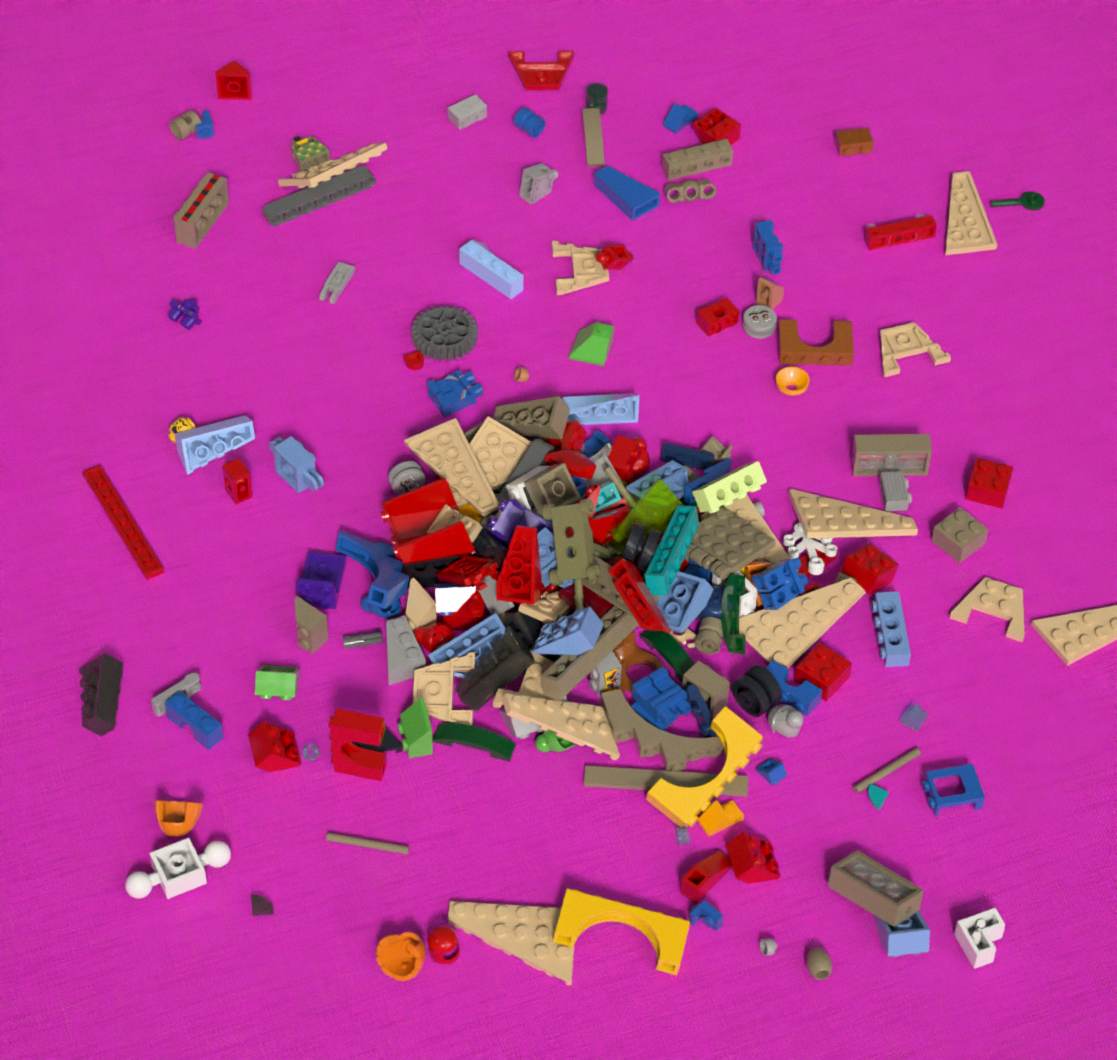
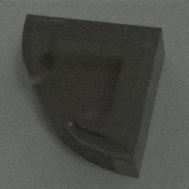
M251 895L253 917L274 914L273 906L268 899L260 895Z

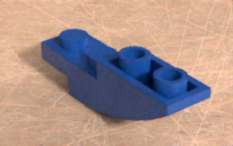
M728 458L704 470L702 477L686 484L684 502L688 504L696 502L692 491L731 472L732 459Z

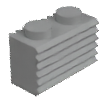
M476 94L447 108V118L459 130L487 117V105Z
M903 471L881 472L879 485L885 511L908 510V505L912 503L911 492H907L909 487L908 478H904Z

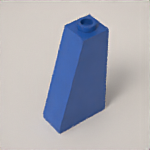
M606 166L594 173V186L632 221L660 206L659 192L612 167Z

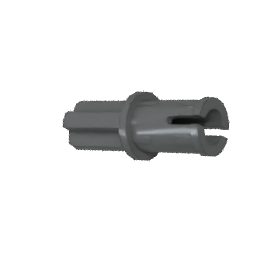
M381 632L360 633V635L343 637L345 650L355 647L365 648L364 646L383 642Z

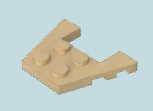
M552 241L553 257H572L574 278L556 279L557 296L609 281V270H604L601 263L597 262L595 258L602 251L601 249L586 246L578 248L574 247V244L567 243V245L559 244V241Z
M914 322L880 331L884 377L900 374V367L895 359L928 352L935 365L947 363L951 360V356L948 353H944L940 345L933 343L929 339V335Z
M985 577L950 614V619L967 624L972 609L1011 621L1006 637L1020 642L1024 640L1023 589Z
M514 643L510 654V661L526 664L528 668L519 692L498 688L493 701V707L501 708V705H504L502 697L506 693L557 700L544 695L541 675L555 662L539 654H534L532 650L518 643Z
M475 652L468 653V655L452 658L447 662L436 663L414 670L413 704L417 700L424 698L428 716L448 723L473 726V710H453L454 672H475Z

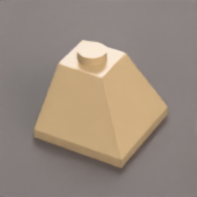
M415 578L410 580L406 607V619L412 632L418 627L426 628L430 624L436 623V602Z

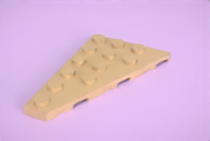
M789 489V499L806 538L917 535L918 528L911 517Z
M848 578L793 598L778 610L763 609L739 618V634L746 635V642L769 664L774 660L788 669L866 592L852 578Z
M450 901L448 924L462 929L469 935L473 934L483 939V942L496 949L503 950L510 956L514 955L524 960L525 964L537 970H542L551 977L555 976L565 981L566 985L572 984L574 947L553 942L562 908Z

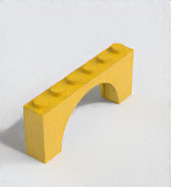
M726 706L712 720L710 727L718 735L725 751V765L720 774L709 783L692 788L675 786L660 778L647 794L646 800L683 830L688 825L692 827L699 818L697 815L701 811L705 812L712 804L710 802L714 796L718 798L725 789L723 786L727 782L731 783L737 776L736 771L739 768L743 769L749 763L750 755L752 753L756 755L763 746L761 744L763 736Z
M566 890L553 942L574 947L580 934L592 925L608 921L625 923L641 931L652 943L657 957L656 970L677 975L689 930V921L680 917L667 916L661 912L648 911L639 906L626 905L620 901L607 900L598 895L592 896L579 890Z

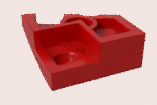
M577 450L556 451L545 455L544 458L547 462L565 463L570 474L586 479H592L597 466Z

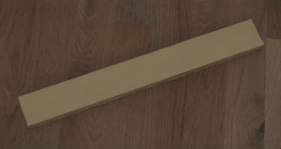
M585 766L584 787L650 791L659 779L662 778L672 785L692 788L709 783L719 774ZM737 775L731 783L727 782L723 786L725 789L721 795L747 797L748 776Z

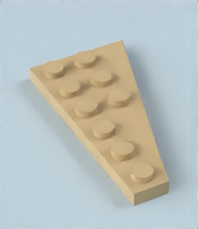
M456 418L404 440L405 445L437 475L441 478H446L449 486L482 516L498 510L497 506L499 503Z
M748 496L741 499L735 498L733 499L734 503L730 505L719 506L720 509L725 508L775 539L776 546L753 561L775 564L779 560L790 559ZM708 511L705 512L703 515H701V521L706 519L713 513L709 514Z
M1117 605L1033 620L1031 626L1068 666L1117 640Z
M507 693L502 697L507 715L525 723L531 721L538 724L540 729L544 731L550 729L556 732V736L582 747L588 745L594 748L596 753H607L615 761L620 757L603 706Z

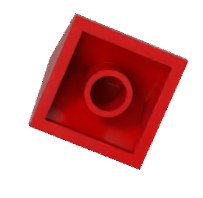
M236 61L216 71L218 99L252 100L249 71Z
M624 506L604 511L588 520L595 544L605 546L615 539L630 507Z

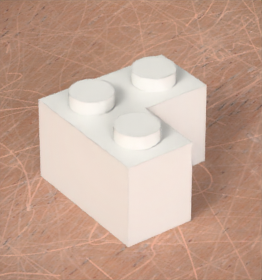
M996 908L957 921L954 935L974 969L993 962L996 947L992 941L1002 938L1005 923Z

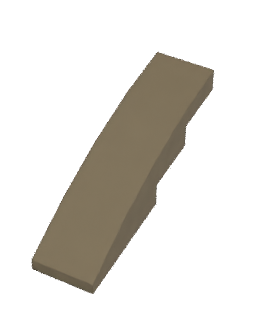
M599 108L582 109L587 167H604Z

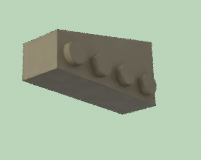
M560 396L496 406L493 419L520 436L562 439L570 408Z

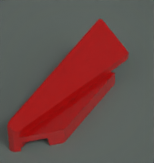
M622 558L608 572L616 580L613 584L634 618L644 630L670 633L671 629L635 565Z

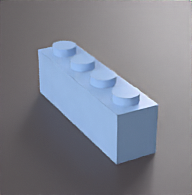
M470 240L459 249V264L508 298L512 299L523 291V275L496 257L485 243Z
M637 393L563 397V401L570 408L567 422L577 420L580 425L638 422L639 395Z
M245 415L174 434L177 451L187 475L192 473L194 469L207 465L209 461L224 456V453L232 449L235 450L255 439L253 422Z

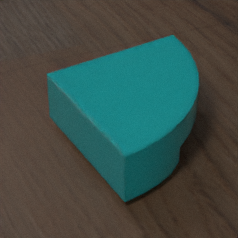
M870 784L868 797L873 807L880 811L888 797L889 791Z

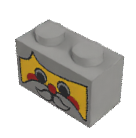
M613 651L590 672L588 683L590 689L595 691L598 697H601V693L620 689L622 665Z

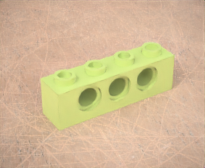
M759 461L747 463L692 492L700 512L708 511L711 514L719 511V506L721 505L724 507L734 503L733 499L735 498L741 499L746 497L748 491L754 492L761 489L760 485L767 481Z

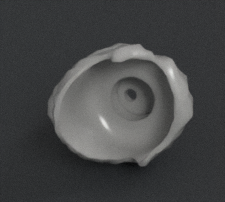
M777 705L769 710L768 724L771 727L772 733L777 731L785 737H796L803 724V715L790 705Z

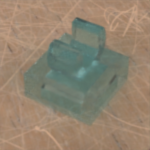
M911 704L901 717L900 723L918 732L927 720L928 713L923 711V707Z

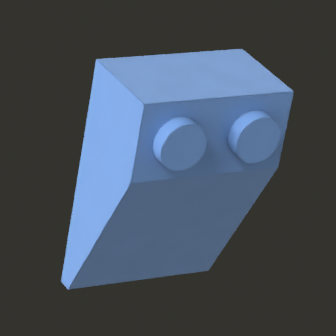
M678 571L668 595L659 596L656 604L670 629L683 633L706 607L714 589L705 579Z
M919 911L895 927L873 914L881 944L887 956L898 957L904 954L929 952L930 929Z

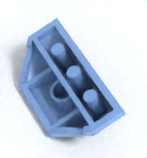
M672 460L626 487V490L643 505L648 507H665L685 495V485L689 483L688 470Z
M495 613L428 656L433 664H440L450 661L452 658L468 655V653L475 652V672H454L455 677L468 680L501 659L506 628Z

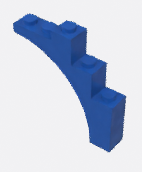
M345 531L339 532L335 550L359 562L374 578V582L370 586L367 602L385 609L406 594L410 576L401 573L403 562L394 559L395 553L392 546L380 541L375 544Z

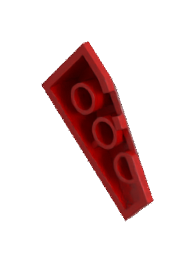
M517 525L507 556L504 559L501 573L497 579L496 600L534 605L542 597V576L537 528Z

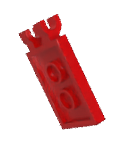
M465 555L437 573L436 576L441 582L465 587L473 584L478 590H483L487 587V584L482 582L481 579L489 575L492 579L497 580L500 573L496 570L498 565L495 560Z

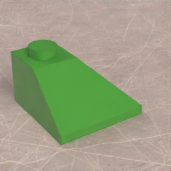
M596 322L579 330L569 359L604 367L614 341V326Z

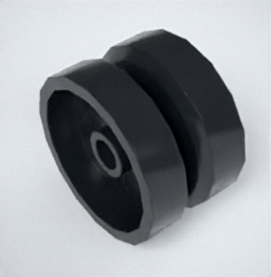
M635 522L622 558L633 564L636 555L639 556L636 565L637 569L646 572L658 548L661 531L652 528L645 539L643 538L646 529L645 525Z
M759 665L751 667L744 675H741L731 684L732 694L736 702L746 713L753 717H760L769 710V707H773L782 699L781 687L775 677L767 669Z

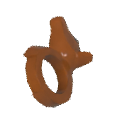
M633 631L612 650L622 665L620 689L623 693L625 691L632 693V685L635 683L627 677L626 672L629 668L641 664L647 665L656 671L664 667L658 658L636 645V636Z

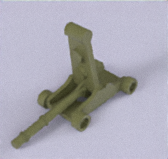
M582 499L580 504L555 507L554 504H546L542 509L544 519L552 520L558 568L550 571V582L555 586L562 585L564 580L574 579L576 610L584 609L582 578L588 577L590 581L600 580L601 578L599 565H593V555L601 560L613 559L615 556L612 547L605 548L593 543V538L591 537L593 532L590 529L587 516L593 514L594 511L591 499ZM566 528H573V537L566 536ZM568 551L573 552V558L568 556Z

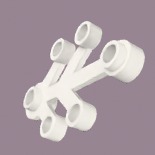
M797 523L794 526L795 532L792 535L787 534L784 536L783 544L789 547L787 554L790 558H797L806 549L810 558L808 571L813 575H820L823 573L824 563L821 558H818L815 549L829 557H834L837 554V547L831 544L833 538H815L820 540L821 543L811 538H806L801 524ZM799 538L803 539L796 547L794 546L796 540Z

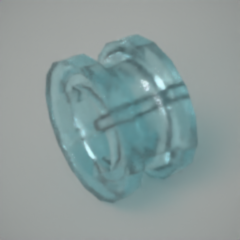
M684 826L683 829L676 828L675 833L678 846H682L683 843L689 845L690 837L687 826Z

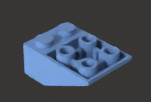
M590 606L583 610L578 609L572 615L562 616L554 623L545 624L541 628V633L535 641L536 644L532 652L534 654H582L594 648L604 624Z

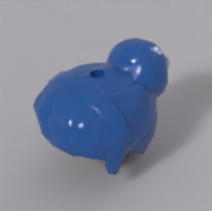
M369 595L362 598L360 602L361 608L365 612H372L383 619L393 618L401 613L402 606L399 600H396L385 609L367 602Z

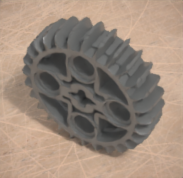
M448 304L446 307L440 305L439 308L433 306L432 310L426 308V313L422 311L420 316H416V320L413 321L411 328V339L417 351L420 350L423 356L427 354V359L433 357L434 361L440 359L441 362L443 359H447L448 362H450V359L457 361V357L463 358L464 354L469 355V351H473L478 340V327L471 314L468 315V311L462 312V308L456 309L455 305L450 308Z

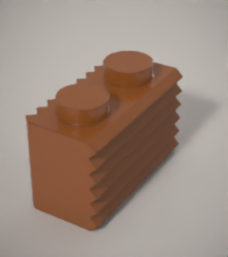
M868 127L836 131L835 145L839 156L873 152L874 140Z

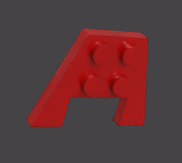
M508 51V58L525 90H560L574 58L575 51H559L558 62H525L524 51Z

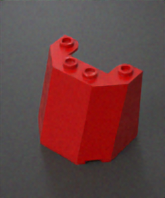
M446 478L439 479L381 503L383 511L380 512L384 523L388 521L393 536L390 537L393 543L392 548L396 557L402 559L404 565L476 553L463 521L430 534L426 533L445 504L450 506L451 509L459 511Z

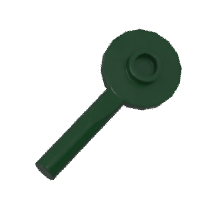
M1031 191L1025 192L1021 199L990 201L991 208L1022 205L1032 211L1042 209L1045 204V199L1041 194Z

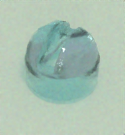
M314 744L305 745L302 750L303 757L308 761L315 760L319 755L318 747ZM308 747H312L313 756H309Z

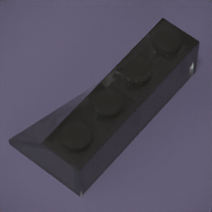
M509 625L504 630L506 634L501 640L497 638L492 644L494 648L487 656L484 654L480 659L479 666L476 669H471L455 688L460 700L475 712L496 695L498 688L504 689L535 662L530 649Z
M103 653L79 669V674L83 676V679L80 680V686L83 688L81 701L84 702L81 708L82 726L99 736H103L115 728L120 682L123 675V663L106 653Z

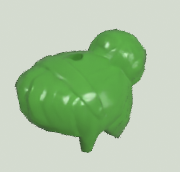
M550 729L544 731L535 741L538 751L544 753L549 751L562 752L575 746L573 742L556 736V732Z

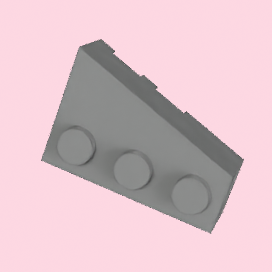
M405 615L386 621L389 685L414 678V670L426 667V659Z

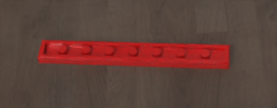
M98 465L83 471L85 480L145 579L148 580L163 574L164 569L102 467Z

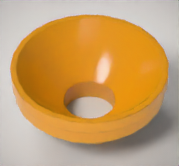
M786 367L777 373L776 386L784 394L791 396L800 395L809 386V376L801 368ZM794 385L797 389L789 390L787 386Z

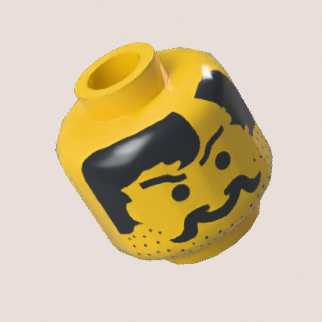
M180 417L168 427L170 432L168 437L175 444V433L196 427L189 418Z

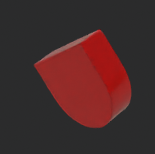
M420 350L403 355V361L410 370H419L424 366V357Z

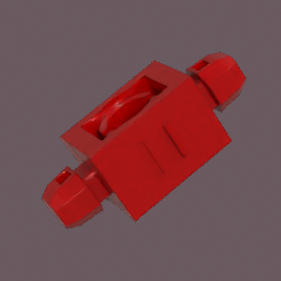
M607 245L595 258L597 262L601 263L604 270H622L634 259V256L626 250L625 245Z

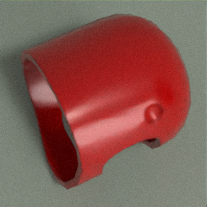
M443 925L432 929L427 939L432 960L439 964L455 962L460 956L456 932L452 928ZM456 946L458 947L454 957L444 959L443 954L452 951Z

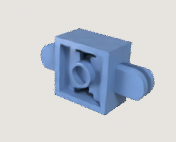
M279 436L269 442L270 450L274 453L275 472L298 494L307 488L314 492L324 486L322 476L315 469L316 459L314 455L308 452L300 441H296L292 436L286 440Z
M545 527L537 536L542 584L544 587H547L551 583L550 571L558 568L554 535ZM568 551V552H567V553H568V556L571 557V558H573V557L571 556L570 552ZM574 579L564 580L563 584L559 586L567 588L574 583Z

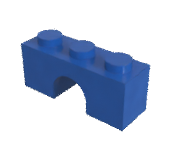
M774 660L765 668L775 677L781 687V703L794 707L801 714L808 717L821 702L822 689L805 680L798 687L789 686L787 684L789 669Z
M180 691L165 702L166 717L180 728L185 724L188 725L194 734L195 740L207 750H210L223 739L222 724Z

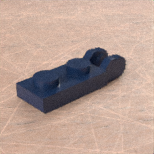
M665 442L661 460L664 462L673 460L682 466L686 465L688 468L701 470L712 467V461L715 458V455L708 451L701 452Z
M689 685L683 690L687 693V701L691 705V714L699 723L700 733L705 738L715 737L717 734L710 728L713 717L705 700L695 685Z

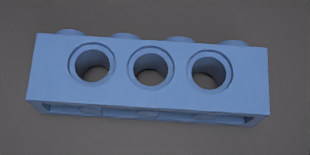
M899 591L875 593V600L871 601V609L876 614L874 616V626L879 631L877 632V642L882 647L880 648V658L884 659L885 667L909 666L911 652Z

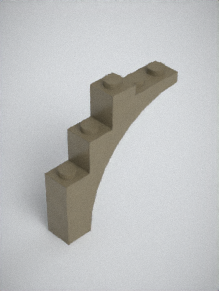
M621 689L601 693V706L604 708L615 743L633 739L640 758L653 757L660 754L665 771L680 772L686 769V763L689 761L694 762L702 758L716 757L723 752V744L719 737L689 738L674 735L646 722L631 708Z

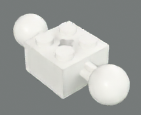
M189 838L150 853L154 873L148 875L138 871L130 874L125 883L126 891L131 897L140 899L146 897L151 892L152 886L160 884L167 899L207 884L203 866L208 864L216 868L225 866L230 860L231 850L225 842L213 841L206 846L204 853L197 855Z

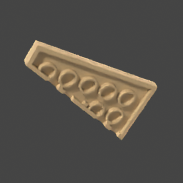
M373 143L357 149L356 153L344 154L341 156V159L334 161L331 159L308 168V171L292 174L293 178L278 179L279 186H298V188L308 186L312 188L319 185L318 182L330 180L333 175L343 174L345 169H352L357 167L356 164L369 161L370 157L382 155V151L388 148L386 143Z
M970 171L953 173L945 255L997 249L996 239Z

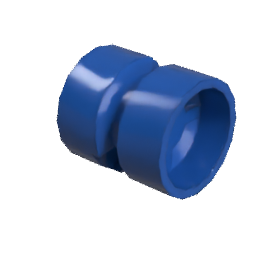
M523 107L515 115L513 124L518 129L525 131L530 137L536 138L543 132L546 121L529 108Z

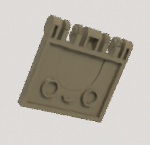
M721 508L699 522V527L686 553V557L703 566V568L710 569L712 574L724 580L775 547L776 543L775 539L725 508Z

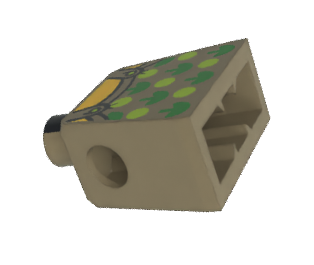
M300 136L293 138L291 156L299 172L308 171V168L330 160L329 149L313 136L304 139Z

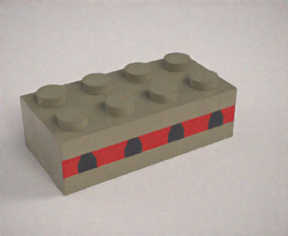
M208 172L200 180L197 188L191 192V196L187 201H184L182 208L174 215L173 221L175 222L177 243L194 249L198 247L229 204L227 178Z

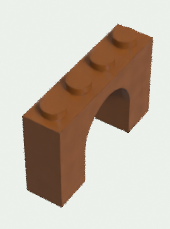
M779 320V364L852 366L854 356L852 321H834L832 330L833 341L823 347H812L802 342L799 338L798 320Z

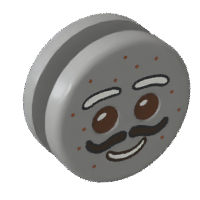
M755 305L748 308L743 316V330L752 338L764 339L770 337L776 330V313L764 305Z
M406 461L396 465L388 475V481L394 493L399 496L422 487L426 480L420 465L414 461Z

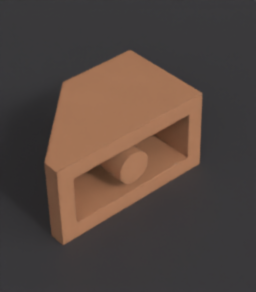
M760 277L758 279L756 304L767 306L773 310L783 300L784 287L770 279Z

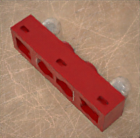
M918 213L915 219L881 226L869 223L866 226L864 241L869 250L934 238L937 224L932 215L925 217L923 213Z

